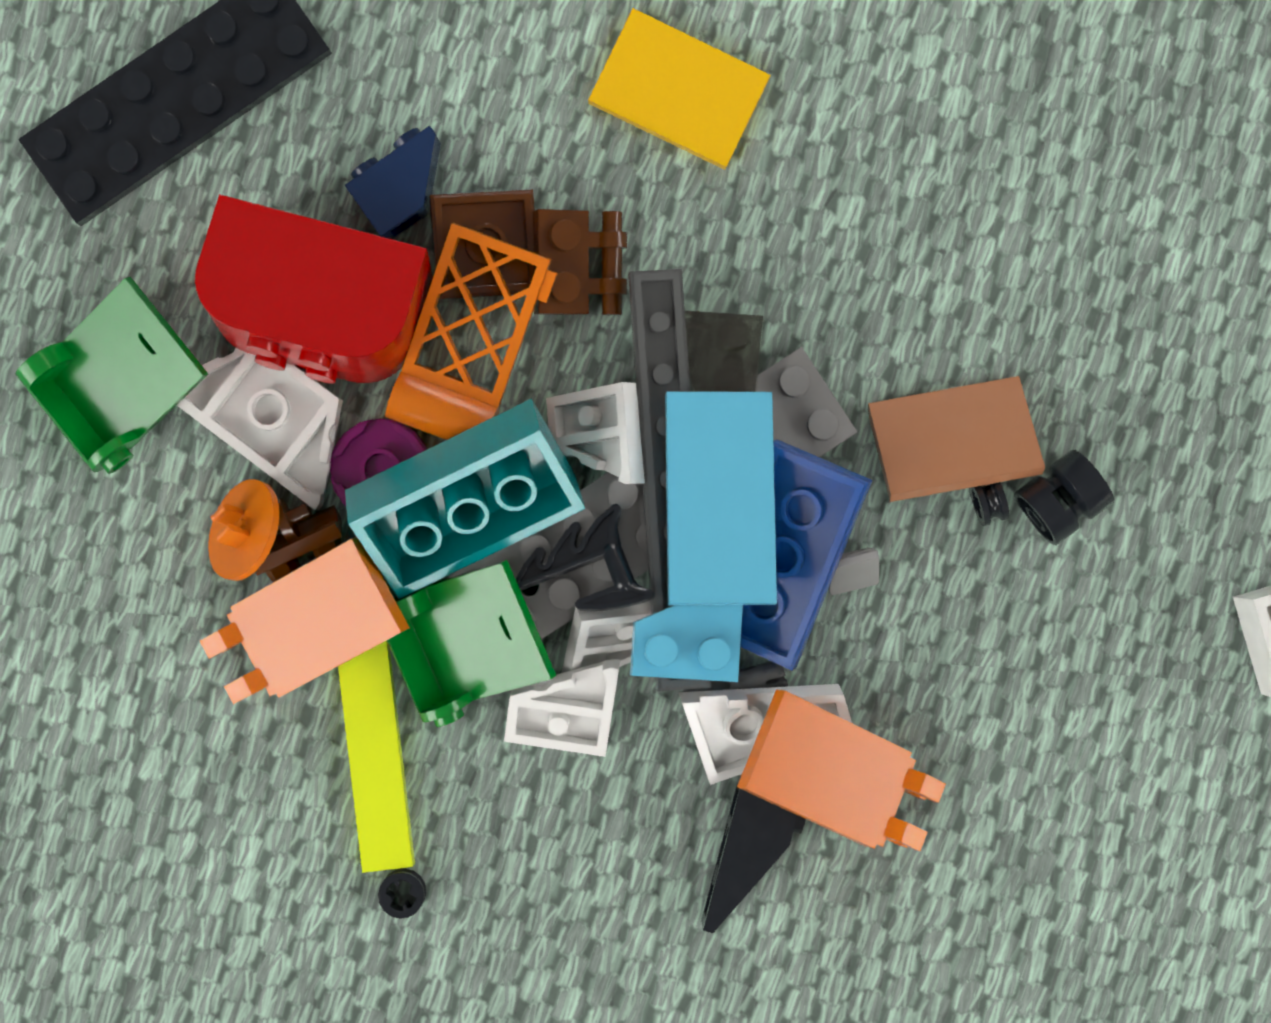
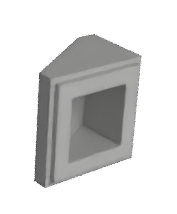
M867 547L843 553L829 586V593L837 595L877 585L879 583L878 550Z

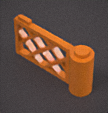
M451 223L402 370L391 391L385 417L448 440L497 416L537 300L545 303L548 302L558 273L549 270L552 259L459 224ZM462 238L478 244L488 266L462 277L453 258L459 239ZM490 249L508 256L495 262ZM514 259L537 266L530 287L511 296L498 267ZM450 269L455 281L444 286ZM492 271L504 299L479 311L465 282ZM458 286L471 315L446 326L437 308V304L442 293ZM526 295L522 310L519 313L514 300ZM507 304L515 320L516 327L511 337L494 344L481 316ZM433 318L438 330L427 335ZM474 320L487 348L462 359L449 331ZM441 335L454 363L438 371L417 363L424 342ZM509 344L504 361H502L497 349ZM490 353L499 372L493 391L473 384L465 364ZM457 368L462 380L445 373Z

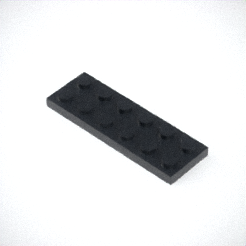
M219 0L18 140L75 223L83 226L324 60L332 52L296 0Z

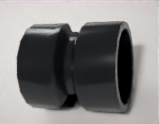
M1077 450L1069 451L1049 466L1048 478L1036 476L1014 493L1019 507L1036 530L1049 543L1055 546L1079 529V519L1081 517L1093 519L1113 504L1115 500L1110 487L1099 471ZM1056 490L1062 500L1068 505L1069 508L1066 511L1052 494L1053 491Z

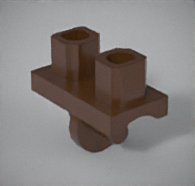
M282 498L278 499L279 525L277 535L270 553L255 572L257 576L265 572L271 581L275 582L301 567L297 557L313 551L315 557L318 558L343 544L341 516L335 505L312 515L307 503L290 510Z

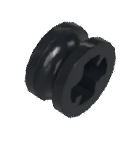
M1000 482L969 488L976 516L982 526L990 525L993 517H999L1000 520L1009 518L1008 502Z
M406 868L396 869L389 873L380 885L378 892L379 904L383 911L391 917L399 919L409 918L417 913L422 906L427 893L426 884L422 877L414 870ZM403 880L412 885L410 894L416 897V900L412 904H410L409 900H406L403 906H400L393 902L395 893L389 890V887L392 883L399 887Z

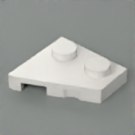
M619 382L546 398L548 428L565 456L577 457L582 464L594 470H605L619 477L618 481L624 484L645 483L636 383Z

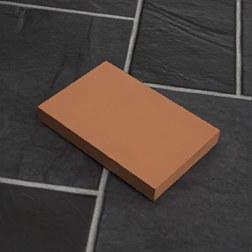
M1019 376L868 403L869 420L890 502L1043 475L1045 464Z

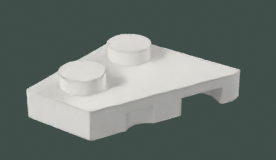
M650 601L607 611H580L575 606L561 673L610 659L620 660L619 667L630 663L633 622L651 615Z
M610 659L556 674L557 676L548 681L511 690L504 742L606 757L620 660Z

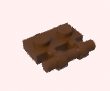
M537 209L534 211V253L552 259L549 270L558 273L548 302L545 303L537 300L534 314L587 315L589 314V295H602V315H622V295H627V279L622 278V249H627V232H622L621 211L602 212V232L589 231V211ZM589 249H602V278H589Z

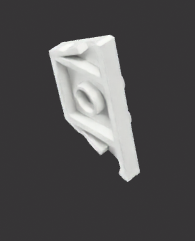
M235 348L233 353L223 358L217 357L203 364V368L209 375L181 400L177 406L314 510H320L324 504L331 467L332 450L335 446L343 400L316 380L307 377L305 372L295 365L287 363L284 371L273 370L257 364L254 361L256 355L246 353L238 348Z

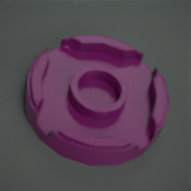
M381 418L359 422L343 433L332 450L330 472L333 490L344 506H346V489L428 448L417 432L400 422Z

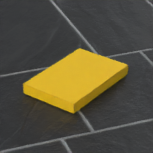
M632 8L588 99V104L726 170L771 75Z

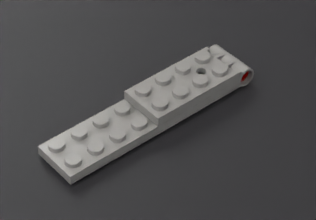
M802 347L733 391L772 392L773 441L778 439L817 457H821L857 433V430ZM608 472L580 490L586 509L464 567L445 579L504 560H508L516 579L523 564L538 547H543L546 551L543 565H545L559 539L574 522H579L582 527L577 539L576 548H578L594 521L613 504H618L622 509L618 531L621 546L635 579L648 570L642 484H624L618 481L619 477ZM602 559L540 583L539 589L534 595H526L522 591L521 593L542 640L573 619L575 602L577 600L612 587L614 584L606 562Z

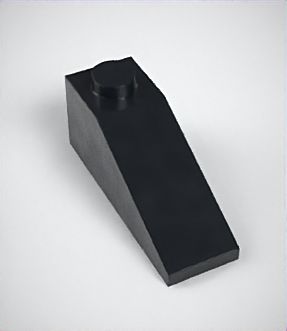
M739 775L701 918L703 931L710 933L716 931L790 846L793 832L802 833L806 821L803 817L738 788L737 785L741 775Z

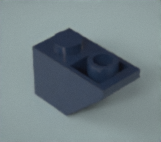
M430 125L422 131L418 128H413L404 133L394 142V151L380 161L373 157L360 164L351 173L353 179L345 184L347 190L381 237L394 239L429 214V196L432 195L441 145Z

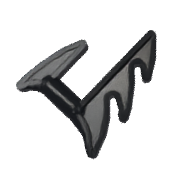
M613 504L594 521L578 548H576L577 539L582 527L579 522H574L559 539L545 565H543L546 551L543 547H538L523 564L516 577L520 591L604 559L614 586L577 600L575 606L578 610L607 611L645 603L655 597L651 589L644 588L635 581L621 546L618 531L622 512L618 504Z

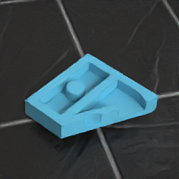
M673 605L634 621L630 675L738 682L743 605Z

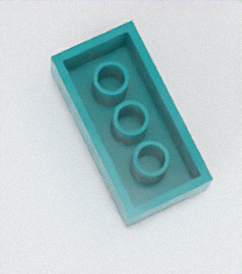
M532 398L345 490L348 525L399 599L586 509L576 475Z

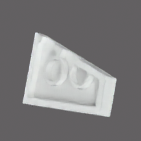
M839 684L678 692L710 785L743 773L776 690H785L852 723L845 697Z

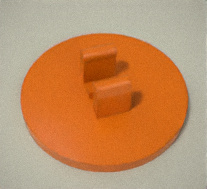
M256 479L242 481L229 491L217 511L211 516L212 525L208 541L209 559L212 568L220 577L231 581L243 580L256 572L270 553L278 531L279 503L275 491L269 484Z

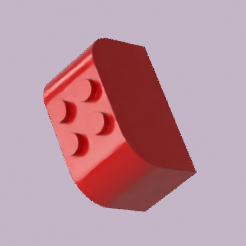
M221 194L218 196L195 272L196 291L202 305L224 338L233 347L256 355L254 361L261 366L284 371L287 363L292 364L298 368L305 369L307 377L328 384H335L336 378L356 383H373L384 380L403 367L433 279L427 248Z

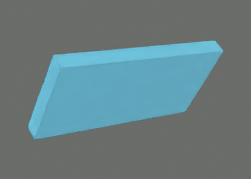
M666 392L668 605L777 604L772 392Z

